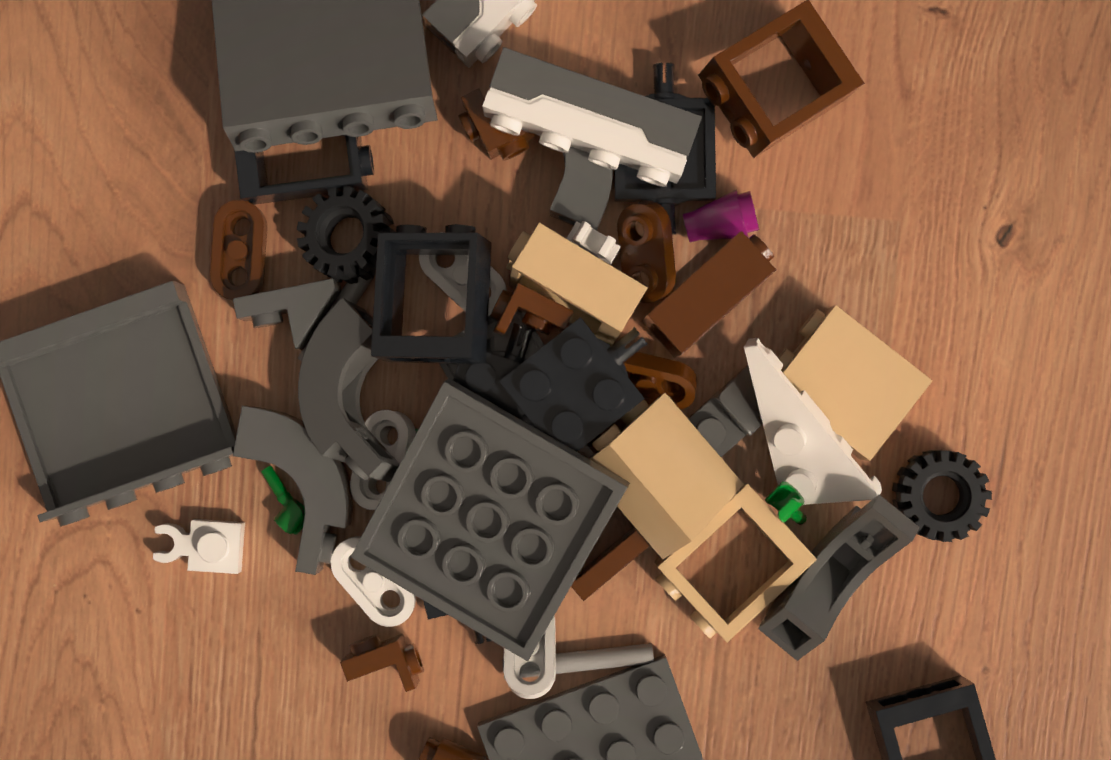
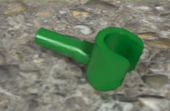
M268 466L261 473L277 497V500L284 506L273 519L286 533L297 535L303 529L305 506L291 496L273 467Z
M782 481L764 499L767 504L772 505L778 510L777 517L781 522L785 523L789 518L799 525L806 522V515L799 510L805 502L804 498L788 482Z

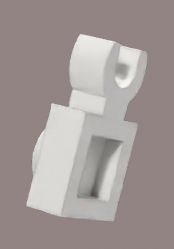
M576 221L567 237L569 241L609 265L613 263L620 250V246L615 244L616 240L613 237L599 233L585 221H582L581 224Z
M194 519L191 520L190 533H186L177 524L167 523L155 527V533L170 535L174 540V547L170 552L158 551L153 553V559L161 563H168L182 556H188L187 571L238 574L242 572L245 522Z

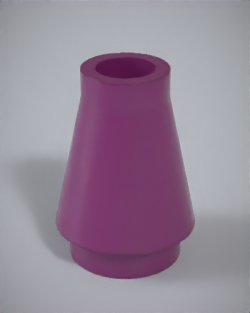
M736 189L694 211L683 213L684 224L690 243L699 240L733 239L740 231L748 237V233L759 230L750 191L738 194Z

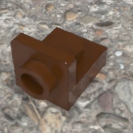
M518 283L512 294L502 290L489 317L498 321L493 332L501 336L507 331L516 311L525 314L521 321L522 323L536 331L549 335L552 328L559 332L565 330L574 311Z

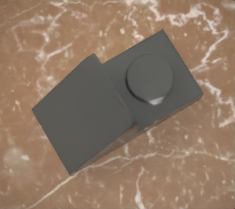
M328 279L233 298L236 318L243 321H252L253 328H261L283 323L282 314L288 313L295 349L303 350L341 292V285L335 279Z
M748 365L688 418L720 457L726 454L746 435L751 436L762 424Z

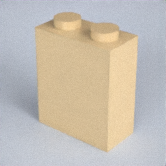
M837 305L827 308L824 313L817 308L800 328L799 333L804 336V339L793 353L786 348L778 356V359L783 363L781 371L799 393L803 390L806 391L829 419L832 430L842 436L853 449L852 454L860 460L871 461L933 380Z
M666 393L649 405L645 400L641 401L620 419L626 425L621 430L616 424H613L591 443L597 452L589 458L630 482L617 507L662 559L692 542L744 486L741 480Z

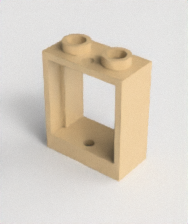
M541 223L537 225L532 235L523 231L508 255L510 260L506 268L511 271L509 287L514 289L520 283L573 310L574 312L569 323L572 324L581 317L594 335L609 344L610 347L622 332L648 288Z
M742 482L744 486L692 542L664 559L659 557L654 562L662 571L655 579L675 601L684 595L696 609L690 617L709 638L718 633L726 642L730 641L817 560L794 533L779 520L777 515L759 495L744 482ZM741 509L788 562L731 615L723 620L676 567L732 515Z

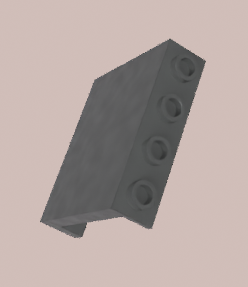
M212 0L222 124L235 152L243 150L253 153L268 150L271 146L288 143L309 145L327 137L340 135L361 137L372 133L374 130L392 127L413 129L420 127L425 122L438 121L432 95L420 0Z
M170 281L0 341V378L47 512L37 515L39 522L57 519L60 527L90 517L87 508L102 502L106 503L108 510L137 500L135 491L153 485L155 493L185 483L182 474L198 468L201 469L203 476L232 467L230 457L233 456L237 433L184 284Z

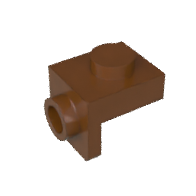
M479 88L461 97L466 112L458 115L461 124L471 143L478 139L481 140L490 160L500 155L503 161H506L530 148L527 141L534 138V133L521 129L520 134L517 136L505 132L502 133L490 125L492 119L484 116L482 106L485 99Z
M378 634L356 641L349 645L352 653L347 654L340 662L347 682L395 664L406 692L416 689L419 683L418 674L424 672L416 645L414 643L407 645L403 634L382 642Z

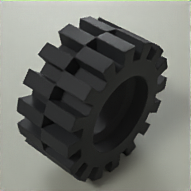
M343 186V192L335 187L327 189L328 198L321 194H317L312 198L318 205L315 210L305 206L302 214L309 219L307 223L298 221L297 230L304 234V237L297 238L298 247L306 251L302 254L306 262L331 279H335L340 283L344 280L349 284L358 283L357 277L367 281L374 277L371 270L374 267L376 268L378 233H396L390 228V225L394 224L393 219L385 212L386 209L362 190L358 192L350 186ZM345 218L359 219L363 226V237L358 246L348 253L335 252L330 239L336 225Z
M928 450L922 452L923 454L920 456L914 455L908 459L909 464L906 467H901L897 472V475L900 476L898 483L893 482L892 491L896 492V499H893L892 502L895 508L920 527L917 535L931 540L952 542V539L955 538L962 540L969 537L968 531H977L982 526L978 521L981 516L987 517L990 508H986L985 503L986 499L992 500V491L986 490L985 483H988L989 479L986 474L979 472L978 469L981 466L976 461L967 459V455L947 450ZM937 476L951 478L959 489V501L956 507L951 512L943 515H936L929 511L923 500V491L926 484Z

